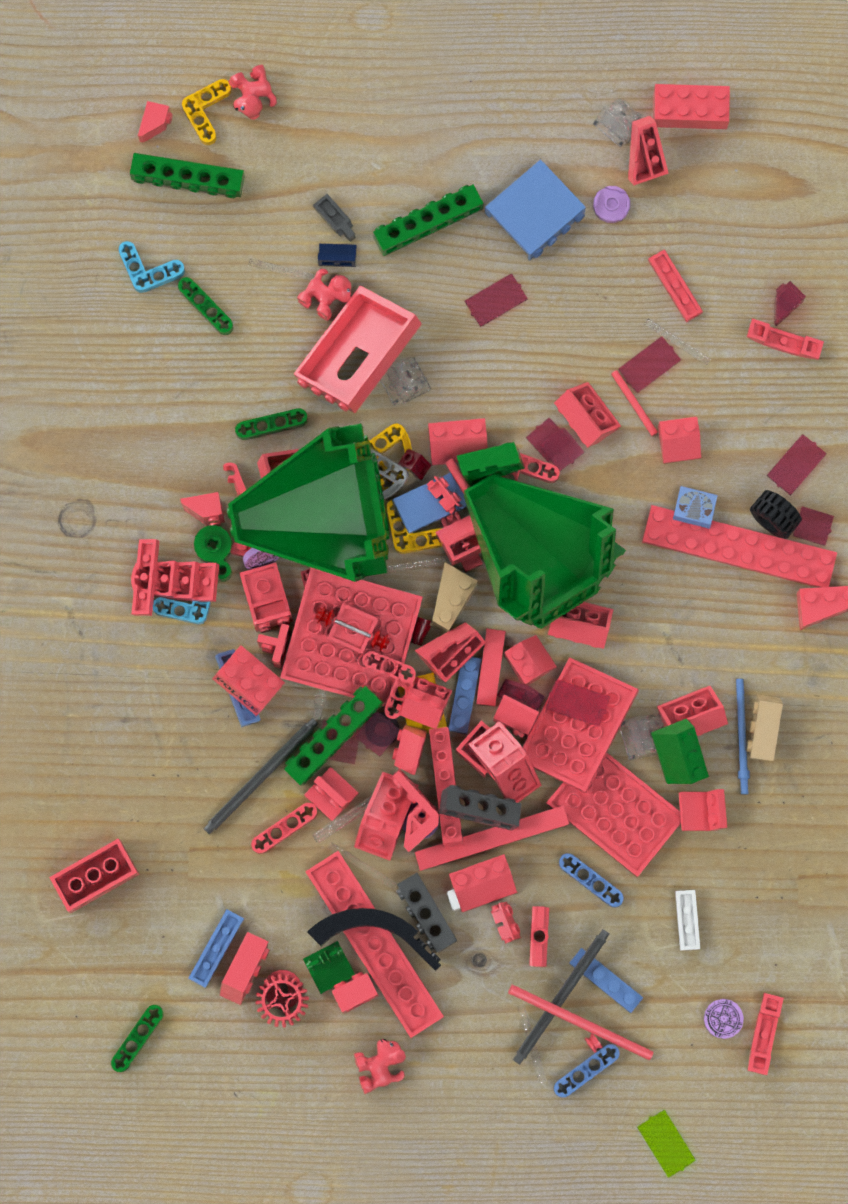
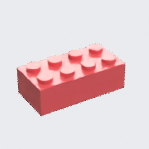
M655 84L653 119L657 127L727 129L729 124L730 86Z
M118 838L49 878L67 911L73 913L140 874L122 841Z

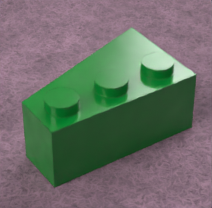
M507 442L499 446L457 455L462 475L470 487L492 474L502 477L524 469V464L515 442Z

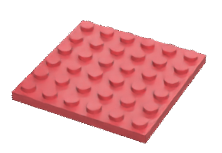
M310 567L280 678L352 698L355 697L353 694L359 687L362 686L364 688L368 686L384 702L382 706H385L395 679L366 668L362 664V656L366 652L373 651L405 663L423 597L364 580L354 582ZM342 603L378 618L372 633L381 630V635L389 634L390 642L387 649L383 648L380 651V647L377 645L372 648L371 641L369 640L363 654L327 639L333 624L331 622L327 627H325V622L323 621L317 624L318 619L315 616L319 607L323 609L326 606V610L329 612L334 609V616L336 617ZM373 654L370 657H366L368 665L375 663L378 664L376 669H380V663L383 658L380 657V661L373 659ZM387 661L384 663L383 668L387 673H390L394 670V664ZM398 664V669L394 676H398V673L402 674V670H400L401 665Z

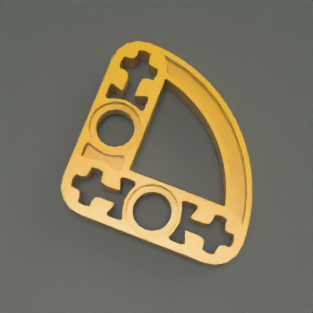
M398 423L390 425L370 440L374 450L381 454L400 441L403 443L404 453L407 449L412 450L406 430ZM393 429H400V436H392V442L390 443L388 437H390L393 434ZM383 439L387 444L384 448L380 449L376 447V441ZM382 461L379 462L378 465L382 467V471H386L388 468ZM402 470L397 475V480L404 479ZM380 474L382 491L389 487L384 488L385 482L382 479L383 475Z

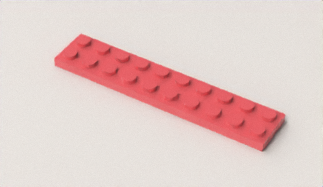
M651 505L642 543L817 588L829 587L837 552L712 521L711 527L708 529L673 520V510Z
M339 851L305 871L332 914L350 909H375ZM367 926L343 931L410 1038L444 1017L390 931Z

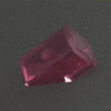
M791 281L786 285L782 283L776 289L777 293L774 298V325L776 327L799 307L806 297Z
M505 679L497 694L500 698L506 695L538 711L545 697L530 686Z

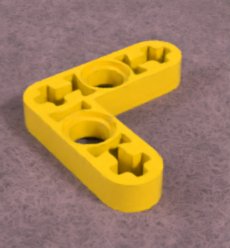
M220 79L185 97L182 101L183 111L204 145L214 144L217 137L213 126L203 110L231 94L232 89L226 79ZM221 85H223V87H226L225 92H223V90H220ZM210 93L212 98L209 101H204L202 95ZM190 102L191 104H193L195 110L194 113L192 112L191 108L188 107L187 103ZM196 117H203L204 123L197 125L194 123ZM205 128L207 133L211 135V139L209 140L207 137L205 138V134L203 131V129Z
M392 500L388 502L387 514L396 552L407 554L442 547L438 539L432 540L433 544H430L428 536L432 534L431 538H436L435 532L442 528L409 534L404 525L402 531H396L393 528L394 524L402 522L400 517L391 519V517H395L394 510H390V508H393ZM406 533L407 536H403V541L408 543V545H405V549H401L400 546L397 547L400 544L399 536ZM423 536L426 538L427 542L424 546L416 544L418 537Z

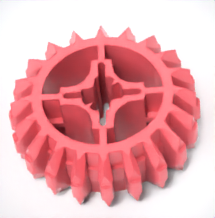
M280 973L278 974L279 980H276L274 975L271 976L272 983H269L267 979L264 980L267 987L259 986L263 994L256 993V996L262 999L255 1003L257 1005L262 1004V1007L257 1009L258 1012H265L261 1016L262 1019L269 1016L270 1018L267 1023L271 1024L275 1020V1027H278L279 1021H282V1027L285 1028L286 1021H289V1024L293 1026V1018L299 1022L301 1019L297 1015L299 1013L301 1015L306 1014L301 1008H308L309 1005L303 1004V1001L309 1000V997L302 996V994L307 992V989H299L303 986V983L300 982L296 985V977L289 981L290 975L287 974L285 980H283V976ZM279 984L290 985L296 992L284 994ZM274 987L276 997L273 1001L266 1004L267 994ZM278 991L284 998H288L285 1005L286 1010L281 1003L277 1004V999L280 996ZM298 997V1006L291 1014L289 1003ZM280 1007L286 1017L274 1016L269 1009Z

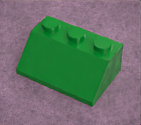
M687 719L651 733L667 784H693L709 777L695 727Z

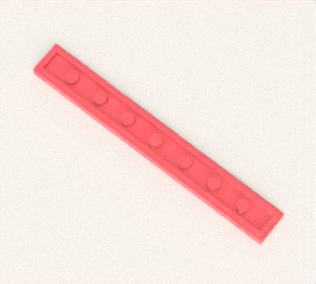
M560 806L520 819L519 826L512 831L493 827L464 836V845L444 848L442 843L416 851L415 856L420 871L567 826L569 821L564 806Z

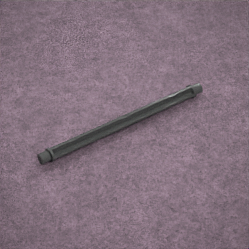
M313 718L308 723H305L208 821V824L203 829L209 835L214 829L217 830L314 731L313 729L318 723Z
M602 929L599 935H596V938L551 1003L559 1007L563 1005L604 943H606V939L609 936L607 931ZM546 1011L543 1013L519 1050H517V1054L513 1059L516 1063L520 1065L524 1058H527L555 1015Z

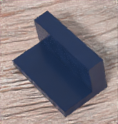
M319 243L318 266L356 267L357 245Z

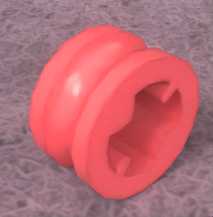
M591 1033L590 1038H585L584 1040L591 1050L596 1053L598 1048L601 1049L603 1047L595 1035Z

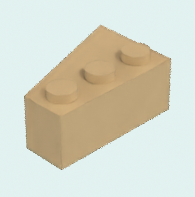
M446 562L444 563L432 625L447 633L452 630L478 586V581Z
M757 694L756 702L753 705L754 720L751 721L749 731L752 735L751 740L747 742L746 749L749 752L750 758L774 761L783 707L779 697Z

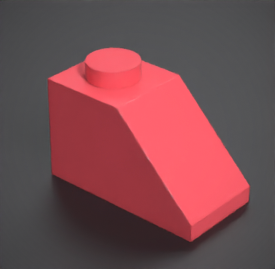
M147 101L138 133L140 142L144 143L166 130L168 124H171L173 114L170 112L169 106Z

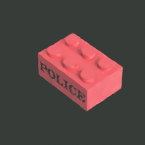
M241 645L212 678L255 716L264 709L285 683Z

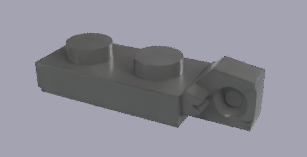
M328 194L313 204V208L340 237L344 234L350 242L356 238L355 233L351 229L353 227L351 220Z

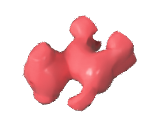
M263 65L255 66L252 69L253 72L250 73L251 78L257 81H247L242 72L231 76L228 81L233 89L239 88L242 93V97L234 101L233 107L236 111L243 113L252 120L260 116L263 108L259 97H267L270 100L269 106L271 107L277 104L276 96L273 94L271 85L267 81Z
M321 268L316 272L314 279L310 281L307 288L297 296V299L302 306L308 309L312 304L311 298L315 297L320 303L316 310L318 311L317 314L322 319L329 321L332 316L329 306L334 300L347 303L352 297V286L348 278L343 275H336L331 279L329 286H326L321 279L322 276L328 274V271Z
M380 1039L377 1042V1055L370 1058L365 1057L361 1052L354 1054L359 1072L367 1070L372 1075L370 1078L368 1076L359 1077L364 1094L370 1093L378 1087H385L392 1082H399L404 1079V1071L401 1070L398 1074L391 1075L388 1069L389 1065L402 1063L406 1058L405 1052L401 1049L398 1042Z

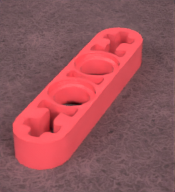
M305 803L256 836L251 843L252 849L258 854L269 851L314 820L317 816L316 806L312 803ZM306 807L309 809L313 808V815L311 817L309 815L304 816L303 819L305 821L302 823L296 813L300 812V815L305 813ZM291 817L298 820V825L295 828L287 826V821ZM275 828L282 831V836L279 839L271 837V832ZM267 834L269 839L273 843L269 845V842H266L263 845V850H261L260 848L256 849V842L258 840H260L261 842L266 840L264 835Z

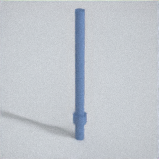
M736 679L740 763L738 779H740L741 795L749 794L748 779H750V771L747 768L744 679Z

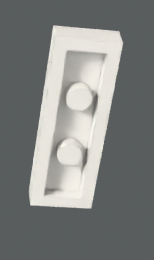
M695 890L675 891L680 951L700 949Z

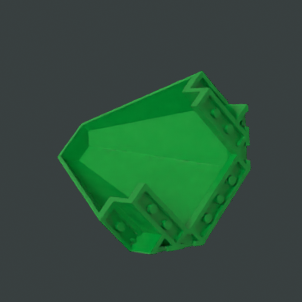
M362 423L327 428L228 504L227 515L231 519L232 527L230 528V533L234 541L354 582L362 580L366 576L387 573L386 560H388L389 547L386 540L390 538L377 457L375 453H371V444L367 435H364Z
M494 474L482 479L464 491L465 502L498 607L517 621L521 620L526 624L542 629L593 597L600 590L599 584L604 576L608 578L615 568V560L626 551L615 542L616 529L612 527L613 508Z

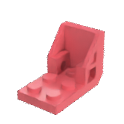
M498 722L468 744L485 770L497 783L504 799H514L518 803L542 786L527 753L501 722Z
M399 768L393 774L395 778L393 782L399 789L404 788L408 792L406 796L413 804L418 803L409 812L407 818L404 847L410 852L438 826L439 810ZM422 812L425 817L421 818L419 813Z
M382 771L362 818L354 847L391 861L412 802L406 796L408 792L404 788L399 789L393 782V779H395L393 775Z

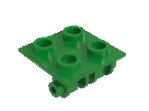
M338 941L303 959L320 994L332 989L334 985L342 981L351 979L355 975Z

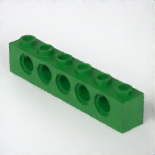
M139 153L133 154L130 169L131 180L139 184L147 182L157 187L166 185L176 190L185 188L195 193L203 191L209 195L216 196L222 194L233 199L241 197L245 179L244 170ZM150 168L155 169L151 174L146 173ZM168 171L173 172V174L169 177L164 176V174ZM186 174L192 175L191 178L187 180L183 179V176ZM204 177L210 178L208 182H201V179ZM222 180L228 181L226 185L219 184Z
M474 184L470 186L465 185L458 192L448 193L437 202L431 201L420 210L414 209L403 218L397 217L386 226H378L373 231V238L384 257L483 210L484 203ZM459 200H463L466 202V204L463 206H459L456 204V202ZM446 208L449 212L442 214L440 209ZM425 216H430L432 220L426 222L423 220V218ZM408 224H413L416 226L412 230L406 228ZM392 232H397L399 234L395 238L389 236V234Z
M362 686L359 687L353 694L355 697L350 702L348 700L344 702L340 707L341 711L337 715L333 714L326 721V727L323 730L319 728L313 734L314 739L310 743H304L299 749L300 753L296 757L292 756L285 763L287 766L284 770L300 786H304L384 704L368 686L364 688ZM362 701L365 708L362 712H357L355 706L358 702ZM346 715L351 718V723L348 726L342 724V718ZM332 729L337 731V738L334 740L328 737V733ZM318 743L324 746L321 754L315 752V746ZM304 757L310 759V765L307 768H304L301 764Z

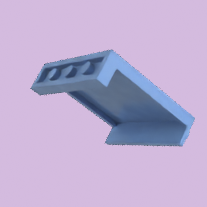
M540 159L485 206V214L489 218L493 217L528 254V260L530 261L533 257L535 259L538 258L547 245L549 247L552 246L561 233L563 235L566 234L575 221L577 223L580 222L585 216L586 207Z

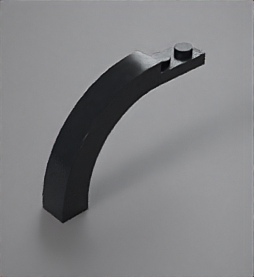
M367 908L341 911L324 918L307 931L322 947L335 935L351 928L365 926L381 928L402 938L435 971L441 967L439 963L441 959L434 952L430 954L425 949L427 945L420 938L417 940L414 938L419 931L402 918L385 911Z

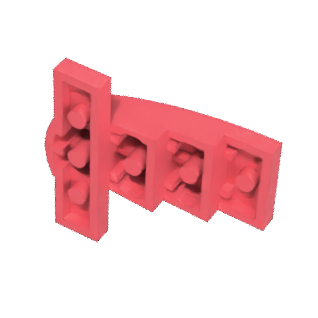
M139 539L137 563L133 568L131 584L134 590L132 615L152 616L154 597L182 601L216 602L219 574L218 563H198L196 561L158 562L160 541L157 539Z

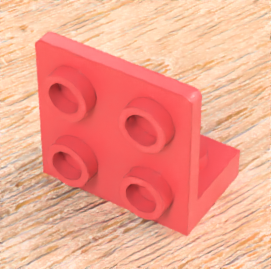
M724 789L708 792H679L682 831H717L727 828Z

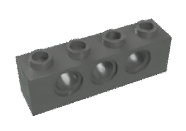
M450 785L442 791L439 814L512 831L519 826L522 804L516 803L514 799H500L494 794L483 795L479 794L477 790L466 791L462 790L459 786ZM460 799L465 802V806L461 805ZM478 803L483 806V810L479 809ZM496 807L501 810V815L497 813Z
M418 873L397 884L399 889L396 892L401 901L405 899L409 906L406 909L411 918L415 916L419 922L416 926L421 935L425 933L429 939L425 942L431 952L435 950L436 953H439L457 942ZM411 893H420V901L412 902L410 900ZM422 909L430 910V918L422 919L420 911ZM432 926L440 927L441 933L439 936H432L429 931Z

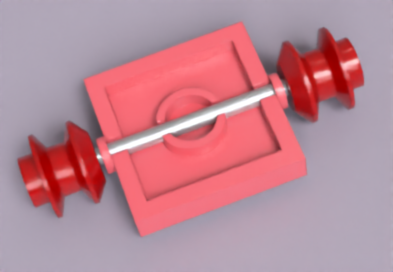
M342 603L336 617L334 616V609L329 612L326 610V606L323 609L319 607L315 616L318 619L317 624L320 621L325 622V627L329 626L331 622L333 624L327 639L363 654L369 640L371 641L372 648L377 645L380 647V651L383 648L387 649L390 642L389 634L387 633L383 636L381 635V630L372 633L378 618Z

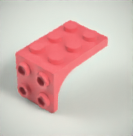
M277 563L240 572L256 632L266 633L271 631L272 627L279 626L281 628V624L290 625L293 619Z

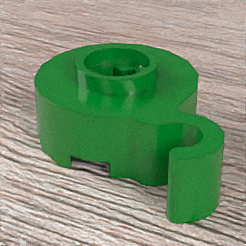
M206 526L196 534L194 550L201 561L205 563H218L219 569H226V573L219 575V579L221 582L228 581L232 576V569L225 561H227L231 554V537L220 526ZM212 541L218 543L215 549L208 547V545Z

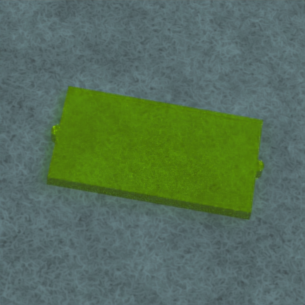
M665 1109L653 1117L649 1116L647 1121L637 1126L668 1178L679 1171H684L685 1167L696 1161Z

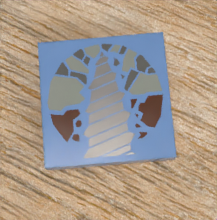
M681 486L673 520L710 529L718 495Z

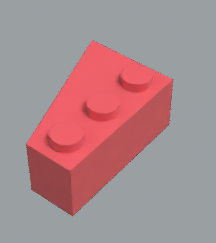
M651 116L632 122L628 180L633 185H637L669 174L657 125Z
M848 586L799 589L797 592L800 630L848 612Z
M465 622L414 651L434 675L446 683L486 641L477 630Z
M249 932L246 933L222 981L220 996L239 1005L242 1004L245 995L249 994L253 986L252 980L254 976L257 977L262 966L259 965L262 959L266 960L270 949H267L268 941Z

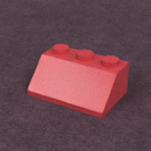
M589 382L568 389L554 402L558 411L566 418L570 427L575 430L587 448L598 444L621 427Z
M485 418L428 423L432 466L445 465V462L452 458L458 463L457 455L488 448Z
M583 602L551 622L548 635L604 649L614 609Z
M711 686L657 706L665 727L687 719L695 727L697 736L728 724L724 706Z
M505 854L449 874L462 913L517 893Z

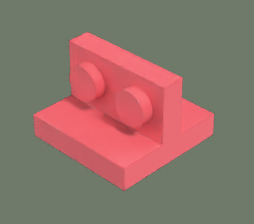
M281 624L278 638L259 634L257 639L259 648H262L263 652L273 654L274 651L272 662L274 667L280 669L283 666L291 635L290 626L286 624Z
M330 767L321 777L318 776L314 780V785L304 796L333 822L359 792Z

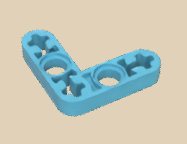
M125 241L119 246L122 261L135 290L139 293L150 291L179 279L185 273L184 265L179 260H172L145 271L133 243ZM126 247L131 249L130 253L132 258L130 259L128 258L127 253L124 252V248ZM132 263L140 265V268L135 272L129 269ZM176 265L179 268L178 273L172 271L174 270L173 266ZM165 269H168V272L170 274L169 277L167 276ZM157 272L164 274V278L160 281L154 279V275ZM148 276L151 277L153 284H150V281H148ZM139 280H142L143 282H145V283H144V285H145L144 287H141L140 285H138V284H139Z
M159 597L153 602V611L159 616L200 625L207 619L211 602L192 601V604ZM161 602H164V606L170 607V604H173L171 607V614H168V609H162L161 611H159L158 607L156 606L160 605ZM195 604L206 606V609L201 608L203 617H199V620H196V617L193 615L198 613L199 609ZM176 607H184L185 613L182 616L175 615L174 610Z

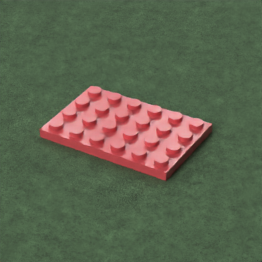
M569 657L523 745V749L527 753L533 768L587 793L639 690Z
M608 753L587 793L563 782L546 802L552 809L564 806L569 823L636 877L641 874L681 824L680 811Z

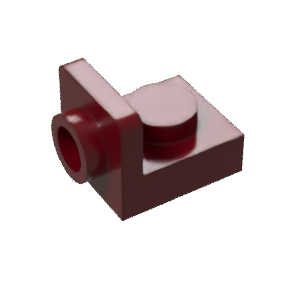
M410 449L406 450L398 463L408 469L416 479L421 481L432 466L422 454Z

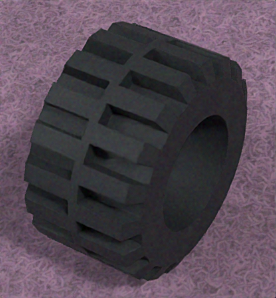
M765 490L750 507V512L755 520L763 528L779 538L787 539L802 521L797 509L784 497L773 491Z

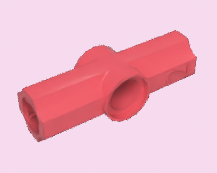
M532 906L529 966L546 967L549 907ZM538 931L545 935V939L542 942H537L534 939V934Z

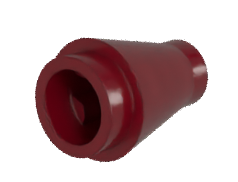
M417 617L411 643L422 646L431 628L430 620Z

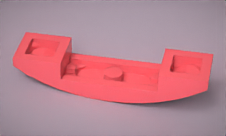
M753 318L747 337L769 348L816 360L820 357L824 341L809 336L804 338L770 327V324Z
M486 629V643L484 644L476 704L493 707L496 705L506 631Z
M767 993L763 995L747 1071L766 1076L768 1074L773 1041L784 999L782 997Z

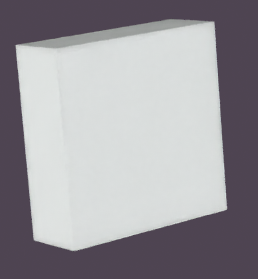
M454 889L447 891L452 911L459 910L460 905Z

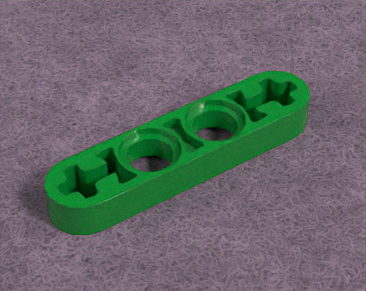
M185 277L179 281L178 289L180 293L221 335H228L233 331L232 320L191 278ZM183 284H190V288L193 291L192 295L188 289H184ZM201 295L205 300L202 304H196L194 298ZM214 308L217 310V315L209 317L207 311ZM219 318L224 324L228 323V329H221L222 326L218 321Z
M296 408L242 421L236 425L235 433L239 439L248 440L302 427L307 423L308 417L305 410ZM298 413L304 416L301 422L294 419L291 420L292 424L289 425L288 415H290L291 419L296 418ZM279 417L286 420V424L282 427L275 424L276 419ZM266 422L268 425L267 429L259 431L257 429L258 423ZM251 424H254V430L256 433H253L252 430L246 431V435H243L242 432L239 431H241V427L251 429Z
M149 1006L111 1060V1066L114 1071L124 1072L132 1064L164 1017V1011L160 1006ZM158 1009L160 1016L152 1019L151 1022L155 1023L153 1027L148 1022L143 1021L145 1017L148 1020L152 1016L151 1010ZM142 1024L147 1025L149 1028V1032L145 1036H141L138 1033V1028ZM130 1041L137 1043V1050L133 1053L128 1052L126 1048L127 1043ZM122 1050L127 1055L132 1056L130 1060L128 1059V1057L125 1058V1060L123 1061V1063L125 1064L124 1068L116 1067L117 1063L115 1061L117 1059L121 1060L124 1056L123 1054H121Z

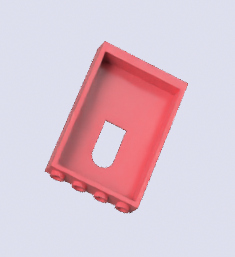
M359 286L295 371L294 375L298 379L297 383L305 389L309 387L317 396H325L324 398L331 404L337 403L345 412L349 410L356 413L422 323L415 314ZM356 347L369 354L350 379L340 380L338 378V371Z

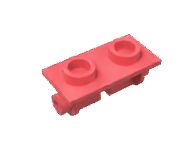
M434 476L436 481L431 480L427 484L428 490L436 499L441 495L444 497L439 503L446 512L452 514L457 510L455 508L456 505L462 507L460 503L461 498L456 492L452 493L448 489L449 484L443 477Z
M507 901L492 906L491 913L495 923L503 922V926L498 927L502 941L504 940L506 944L512 940L520 939V928L514 922L513 910Z

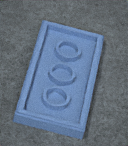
M448 473L442 476L449 484L448 489L452 493L456 492L461 498L460 503L462 507L456 505L455 508L457 510L455 512L467 508L464 494L452 474ZM427 484L392 499L409 534L451 515L439 503L444 497L441 495L436 499L428 490Z

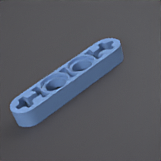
M566 853L561 856L559 866L569 876L610 907L616 908L622 904L624 897L621 891L574 855ZM564 858H571V863L574 866H576L577 863L581 865L576 869L574 874L570 872L573 870L572 867L563 866ZM579 870H587L589 877L586 880H581L578 877ZM596 881L604 883L605 887L602 892L594 890L593 884ZM608 887L612 889L609 891L610 894L619 895V903H611V897L608 895L605 898L602 896Z
M613 1044L604 1046L559 1079L554 1085L555 1094L558 1097H567L619 1058L618 1047ZM607 1048L610 1050L615 1049V1057L613 1059L611 1057L606 1058L605 1061L608 1063L604 1065L602 1059L597 1055L601 1053L603 1057L607 1054ZM592 1059L600 1062V1068L597 1071L589 1068V1062ZM576 1071H581L584 1074V1080L580 1083L575 1082L573 1079V1074ZM569 1076L570 1081L576 1087L572 1089L570 1085L566 1088V1094L563 1092L559 1093L557 1091L559 1089L558 1085L560 1083L562 1085L568 1083L566 1078Z

